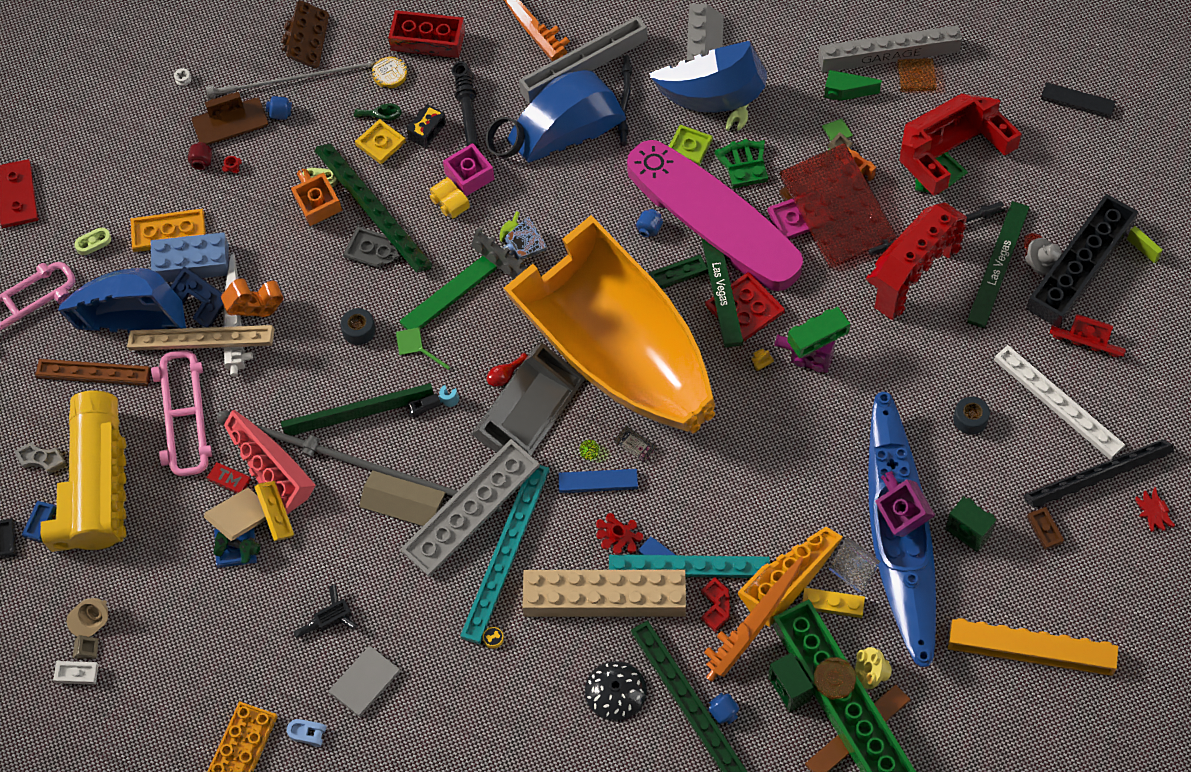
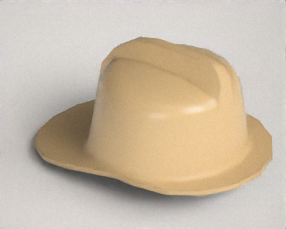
M90 598L79 603L67 616L66 622L70 632L77 637L79 635L90 637L95 634L108 620L107 601Z

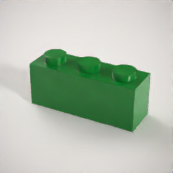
M838 306L833 309H827L822 315L816 318L812 317L806 323L791 328L788 332L787 341L800 359L848 334L850 322Z

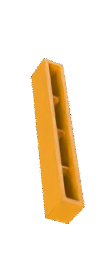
M962 618L952 619L947 648L948 650L1113 676L1117 669L1118 645H1113L1111 642H1093L1088 638L1074 639L1068 635L1055 636L1043 631L1036 633L1030 632L1025 628L1011 629L1005 625L992 626L986 622L973 623Z

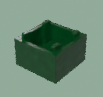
M963 496L949 513L945 530L978 553L991 537L997 519L994 518L995 516L992 513H987L974 504L972 499H967Z
M792 653L771 663L768 676L769 681L789 713L811 701L814 682L809 681L797 662L799 658L797 656L794 657Z

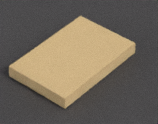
M249 488L244 489L204 514V518L230 541L266 521L258 496Z

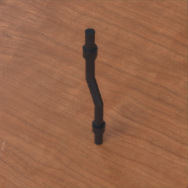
M629 55L623 56V66L621 68L622 75L624 76V91L620 106L625 116L631 92L632 66H630ZM626 120L622 121L618 126L621 146L627 145L629 128Z

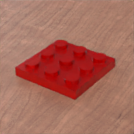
M749 272L731 284L743 342L785 313V308ZM712 297L705 302V306L718 319L714 298Z

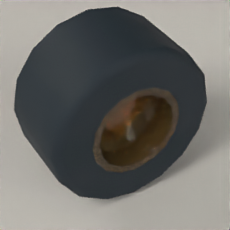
M354 308L347 311L341 318V330L344 339L348 343L363 345L373 339L376 327L373 316L369 311L362 308Z
M972 396L961 399L956 405L953 416L955 426L962 433L969 435L982 432L987 427L990 417L989 406L978 397Z

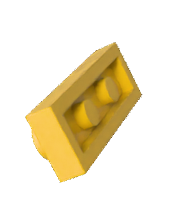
M275 481L257 484L255 490L274 541L294 536Z
M804 588L802 602L809 599L817 612L862 618L864 596Z

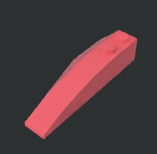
M232 410L224 426L234 445H238L240 448V456L243 461H247L250 467L249 472L251 476H255L258 484L275 481L286 513L289 514L308 500L316 487L315 483L274 440L236 410Z

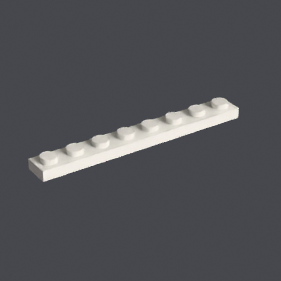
M1009 345L995 356V362L1110 460L1124 448L1125 444Z

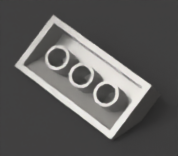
M689 3L687 62L695 60L694 56L699 54L706 56L710 50L723 47L724 15L708 4Z

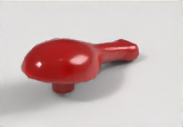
M522 353L518 359L509 364L493 367L486 377L488 384L493 387L507 384L512 378L514 370L521 366L527 354Z

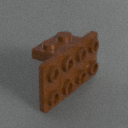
M298 0L294 15L284 25V30L286 31L281 39L283 44L282 51L286 53L288 58L314 69L319 67L329 18L327 11Z
M239 91L204 102L208 113L192 118L198 141L207 145L268 126V120L260 99L256 97L242 102Z

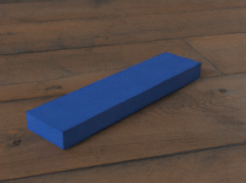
M637 469L559 473V493L638 489Z

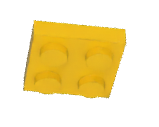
M381 119L355 141V145L381 165L406 143L405 137Z

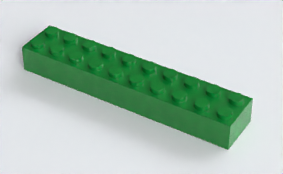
M808 599L774 616V630L788 653H792L794 657L797 656L799 658L797 662L809 681L814 682V696L860 772H916L811 601Z

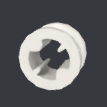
M181 68L174 73L175 81L179 86H187L191 82V76L187 69Z

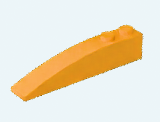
M828 527L821 529L807 538V541L803 544H797L787 554H781L771 564L767 563L762 566L738 591L739 597L751 612L780 577L802 556L803 562L795 578L765 624L770 627L773 624V617L784 612L802 593L804 588L807 587L831 556L843 536Z

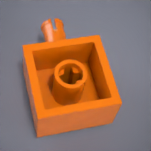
M302 169L304 176L300 170L297 172L301 183L292 187L291 190L309 226L343 211L339 199L324 172L311 178L307 169Z

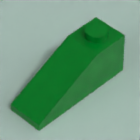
M829 70L824 98L843 101L879 94L882 80Z

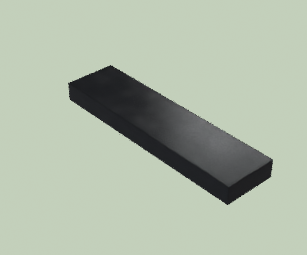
M1048 82L1045 83L1040 99L1110 119L1116 103L1114 100Z

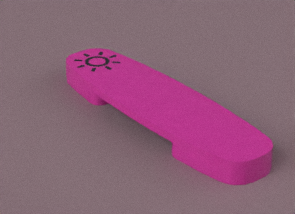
M656 140L644 141L630 152L627 159V172L635 185L656 206L660 208L666 207L700 237L728 256L731 265L743 274L749 272L762 286L773 291L786 290L801 276L803 264L801 252L761 213L716 177L679 152Z

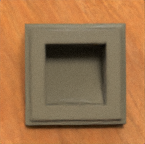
M79 635L74 642L73 658L96 659L99 638Z

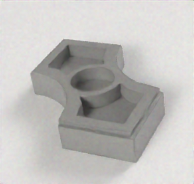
M31 442L14 451L23 469L37 466L51 474L67 465L56 447L44 450L37 448Z

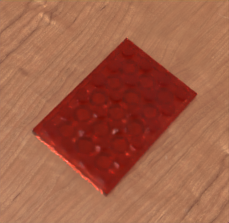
M845 143L780 171L779 174L830 269L868 252L871 248L882 245L883 239H886L888 242L896 239L895 233Z

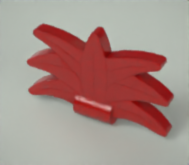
M1156 487L1153 488L1152 499L1147 491H1144L1143 501L1137 496L1135 497L1136 503L1143 510L1139 517L1147 518L1151 532H1154V525L1160 530L1165 531L1163 522L1175 528V524L1168 516L1170 510L1164 500L1161 501Z

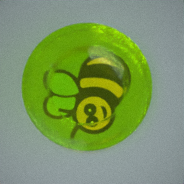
M585 440L581 443L579 449L582 458L593 460L598 456L599 446L595 441Z

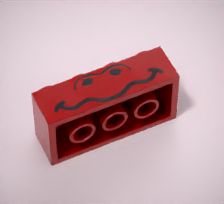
M395 10L388 37L390 50L459 58L465 34L464 17Z

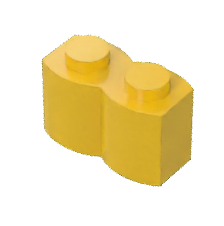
M448 177L430 188V199L435 205L441 206L440 209L445 216L453 219L470 208L467 197Z

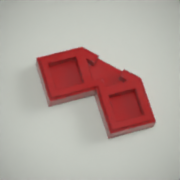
M714 577L701 589V593L713 604L701 616V620L716 633L730 620L729 589Z

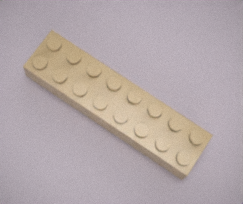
M524 570L523 614L524 617H686L685 570Z

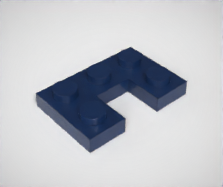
M187 267L182 268L171 288L182 300L183 304L190 294L202 302L193 319L205 328H210L224 308L221 299L223 293Z

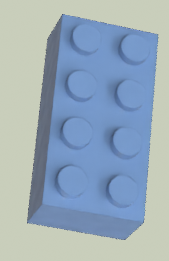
M225 233L151 240V270L159 273L166 282L174 281L183 267H187L201 278L227 276L229 245Z

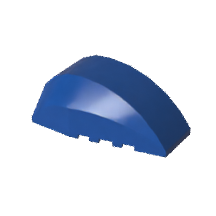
M750 41L710 50L706 56L699 54L694 56L695 60L690 62L683 60L679 62V66L674 68L667 66L650 73V77L658 90L670 101L686 109L712 113L730 111L746 106L760 95L766 86L767 72Z
M581 70L565 73L554 78L535 97L517 120L522 125L525 134L524 143L519 150V154L530 163L550 155V152L565 150L566 146L574 143L578 145L583 143L585 139L591 138L592 140L626 120V116L614 93L593 71ZM515 125L508 136V141L512 146L517 137Z
M145 268L123 269L101 275L72 293L58 309L76 329L100 331L101 328H110V332H117L118 329L128 330V333H130L131 330L186 328L182 300L159 273Z

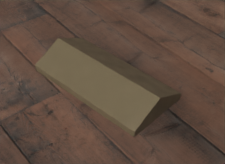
M372 470L364 485L359 507L423 527L441 509L446 492Z

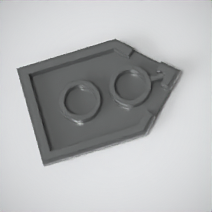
M357 226L342 255L344 258L376 268L401 258L397 249L384 234Z

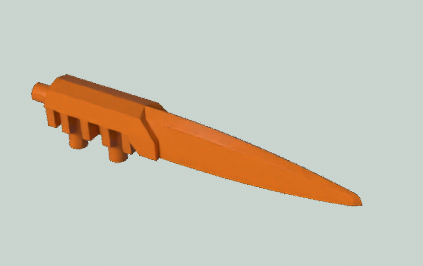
M504 0L522 27L552 61L567 54L564 46L570 41L567 37H564L560 42L555 38L554 35L560 31L556 25L549 30L544 24H539V21L520 0Z
M802 556L771 587L739 625L737 631H732L730 637L723 631L717 635V638L724 643L722 647L718 648L717 653L710 647L705 650L704 654L711 659L706 664L712 669L706 676L711 682L718 675L724 677L764 627L795 578L803 562Z

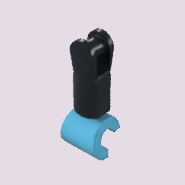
M444 385L439 391L440 395L435 393L409 402L406 408L410 410V417H417L426 411L439 407L441 402L448 407L457 405L459 402L457 389H453L449 395Z

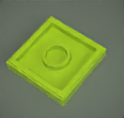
M679 125L668 147L700 166L713 140V136Z

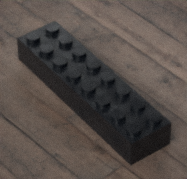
M1105 194L1030 296L1026 310L1059 328L1134 225L1139 211Z

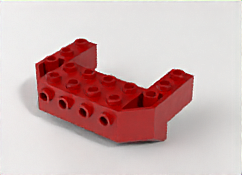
M961 93L905 124L899 161L935 196L948 188L951 176L935 158L980 133L1005 156L1019 147L1022 134L998 111L1001 102L999 99Z
M946 202L925 208L878 258L875 263L876 268L866 277V281L878 288L874 308L891 320L897 315L900 316L905 310L904 304L907 300L906 294L909 291V287L912 283L916 284L919 281L923 271L927 272L930 269L935 258L939 259L944 255L949 259L953 254L956 255L962 247L960 244L964 238L963 232L967 227L965 225L967 216Z

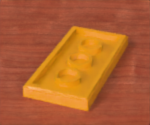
M203 208L130 218L133 252L151 250V240L206 234Z

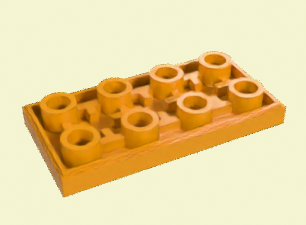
M239 701L207 772H254L278 718L277 714Z

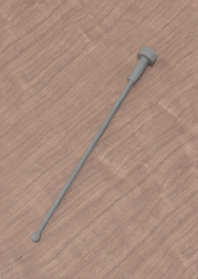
M368 61V63L237 87L232 85L214 89L213 85L206 86L208 100L216 99L217 95L233 93L240 89L362 67L372 68L374 62Z

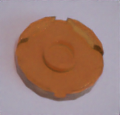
M838 657L828 658L817 666L814 673V683L822 695L831 699H841L853 691L856 684V672L846 660Z

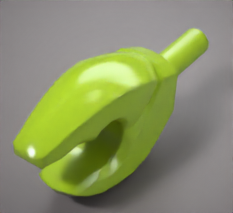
M516 211L513 220H508L502 226L500 231L501 242L504 241L508 233L518 226L517 220L520 212Z

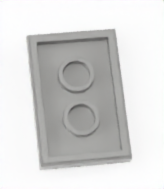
M369 645L328 692L360 718L401 671Z

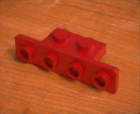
M1079 314L1075 316L1071 331L1052 326L1050 334H1053V337L1063 340L1066 338L1075 345L1082 346V344H1085L1094 351H1107L1113 357H1124L1126 352L1125 348L1108 343L1113 325Z

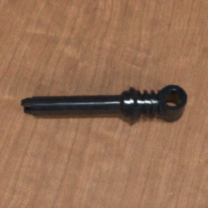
M460 61L455 63L451 70L455 77V98L461 102L466 145L469 146L473 143L478 149L479 144L473 100L477 95L473 86L474 73L465 62Z

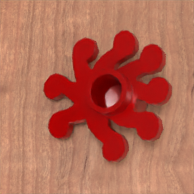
M608 513L605 518L608 523H605L602 519L596 521L598 529H606V531L598 530L596 533L598 539L602 540L604 538L601 543L602 548L608 550L610 546H613L612 551L616 555L621 554V548L625 544H628V553H634L636 551L634 541L641 542L643 539L642 533L638 532L635 534L631 532V530L637 527V523L634 520H629L628 525H623L619 520L615 519L614 514Z

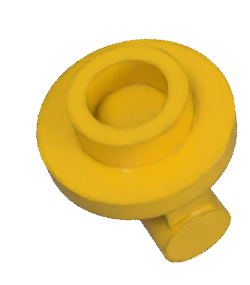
M764 349L754 352V356L751 358L757 371L774 362L769 350L764 351Z

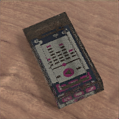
M627 426L614 439L616 444L644 463L657 450L656 445Z

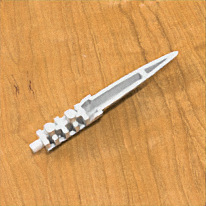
M234 253L230 256L225 290L234 280L238 279ZM224 307V327L242 326L241 315H228ZM224 347L225 368L230 370L232 377L238 376V370L245 368V360L253 359V353H245L243 347Z

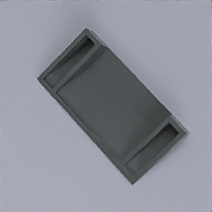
M540 343L532 349L471 435L495 452H498L512 439L531 456L586 378L544 343Z

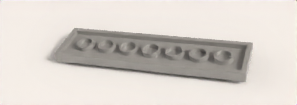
M510 439L400 549L401 552L430 577L540 467L539 463Z

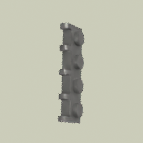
M481 227L477 228L471 247L491 263L495 264L513 279L528 268L524 265L523 259L518 261L509 254L510 250L508 248H501L495 243L496 239L494 237L488 238L482 233L483 229Z

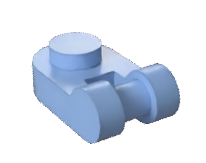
M295 719L288 724L287 733L293 741L321 747L323 741L321 737L325 733L327 726L317 722ZM309 730L315 731L313 736L308 735Z

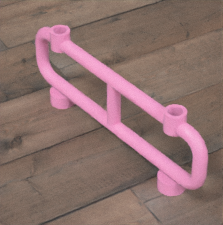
M55 262L48 266L45 263H41L36 268L37 273L1 293L0 303L4 301L13 315L0 322V331L53 299L58 304H62L70 296L68 290L73 287L76 279L69 266L62 262ZM60 269L68 278L65 284L20 311L11 300V296L41 278H48L53 271Z
M189 350L169 352L161 358L158 367H151L153 382L161 381L168 450L159 451L161 466L169 465L171 471L177 476L196 475L202 473L207 468L208 457H212L211 445L207 446L200 388L199 374L203 373L202 362H198L196 355ZM188 358L190 360L195 407L172 410L167 363L172 359ZM196 414L201 462L196 467L181 469L177 466L173 418Z

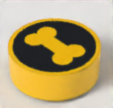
M490 627L485 630L483 634L484 644L491 649L500 647L504 641L502 631L496 627Z

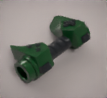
M218 532L215 538L213 554L221 557L227 546L240 549L241 562L248 563L251 555L257 556L259 554L260 544H257L255 539L251 537L243 541L235 539L230 541L224 534Z

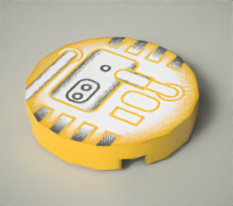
M382 58L373 66V79L380 87H398L406 80L407 67L399 58Z

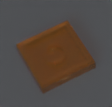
M933 58L898 59L900 92L936 91Z

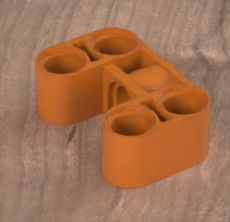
M236 279L228 286L221 299L228 315L267 317L275 312L284 297L276 281H268L262 285L258 292H252L245 279Z

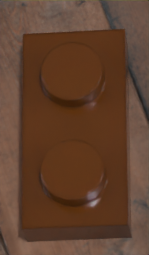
M1046 507L1028 513L1027 518L1045 551L1064 543L1065 540Z

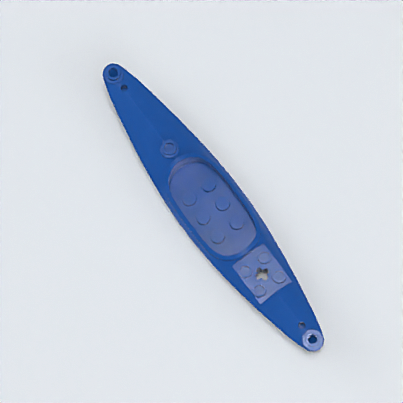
M879 392L875 396L872 410L868 468L869 511L873 546L883 586L906 648L915 664L920 667H927L933 662L936 635V584L930 525L928 520L906 536H896L892 533L875 500L889 492L881 477L883 475L886 477L885 473L890 471L893 472L899 484L907 479L915 481L922 491L912 452L895 402L889 393Z

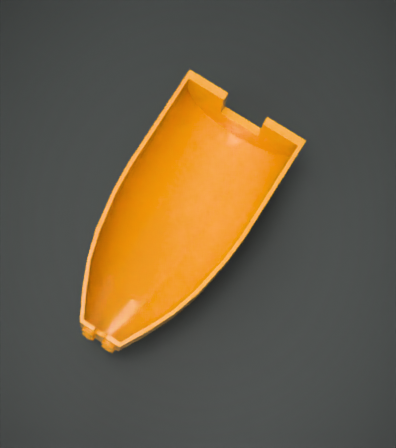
M590 215L562 239L568 253L566 257L542 277L538 268L534 264L530 265L506 285L504 290L508 298L568 363L603 393L638 415L687 432L690 431L694 434L700 429V425L703 422L709 421L715 416L713 411L715 403L708 374L695 339L671 300L654 279Z

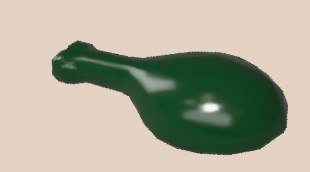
M385 103L373 110L356 108L353 116L355 118L376 117L383 121H392L401 115V108L393 103Z

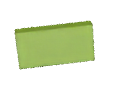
M1136 226L1130 229L1127 240L1153 263L1158 261L1162 249Z

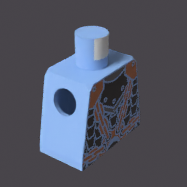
M527 217L506 235L505 241L507 245L502 247L503 249L508 248L510 250L509 254H514L519 261L520 259H525L545 251L547 245L531 219Z

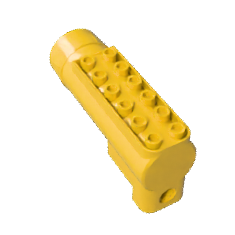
M95 390L84 391L75 394L70 399L69 482L57 483L56 519L41 522V538L51 552L77 548L100 550L111 547L115 543L123 542V539L126 537L124 520L126 519V510L124 508V502L126 501L124 484H126V475L124 473V466H126V457L124 455L126 440L119 432L118 399L111 393Z

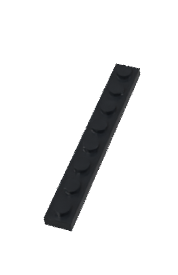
M1161 439L1023 495L1024 500L1033 508L1042 507L1047 502L1059 500L1070 493H1077L1084 487L1094 486L1099 481L1112 479L1119 473L1129 472L1134 467L1146 465L1157 458H1164L1167 454L1174 452L1173 444Z

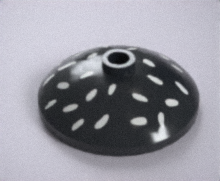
M611 661L595 668L586 681L585 697L587 704L597 716L605 720L623 721L629 719L640 711L646 700L647 688L644 677L634 666L625 662ZM618 684L619 687L614 689L612 685Z

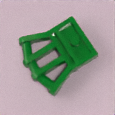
M743 139L742 142L737 143L732 141L722 149L718 148L714 151L716 157L727 169L733 189L768 182V175L763 160L765 140L758 142ZM744 148L747 162L741 163L737 150ZM750 148L759 149L758 160H753ZM732 152L735 164H731L724 155Z

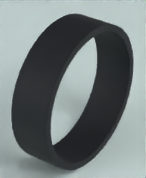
M500 117L489 126L486 133L487 148L491 153L502 158L514 156L519 152L524 143V129L518 121L512 118ZM512 121L517 129L516 141L507 152L497 153L493 143L495 132L503 123Z

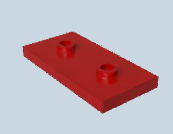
M30 159L0 165L1 227L7 228L38 221Z

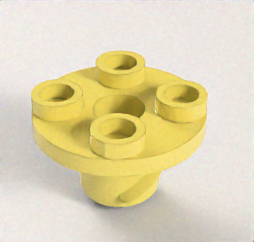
M869 647L858 651L855 674L865 689H873L881 681H887L892 673L891 665L888 660H885L883 653L879 649Z

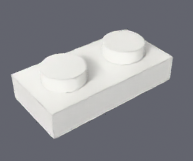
M56 661L53 681L64 684L96 685L99 665L97 662Z

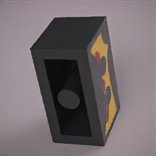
M427 104L418 112L414 121L408 124V139L427 148L445 126V113Z

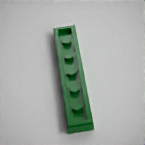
M484 256L480 257L399 321L406 330L423 328L497 270L496 265Z

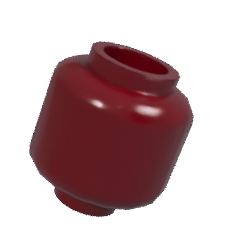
M203 142L191 145L188 154L189 164L197 170L209 167L212 159V149Z

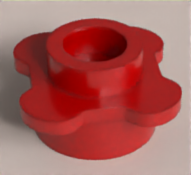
M235 156L226 157L222 167L223 172L238 173L242 160Z

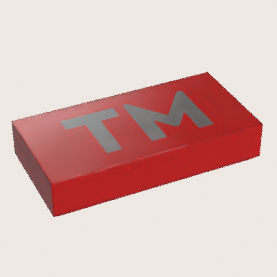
M216 462L207 476L208 481L236 494L246 489L251 481L249 476Z

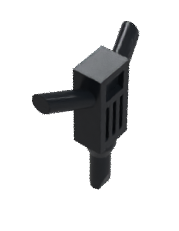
M336 584L329 587L331 605L313 614L314 619L305 626L293 631L296 639L314 630L320 629L323 632L340 622L352 630L359 626L349 619L352 613L345 600H338Z

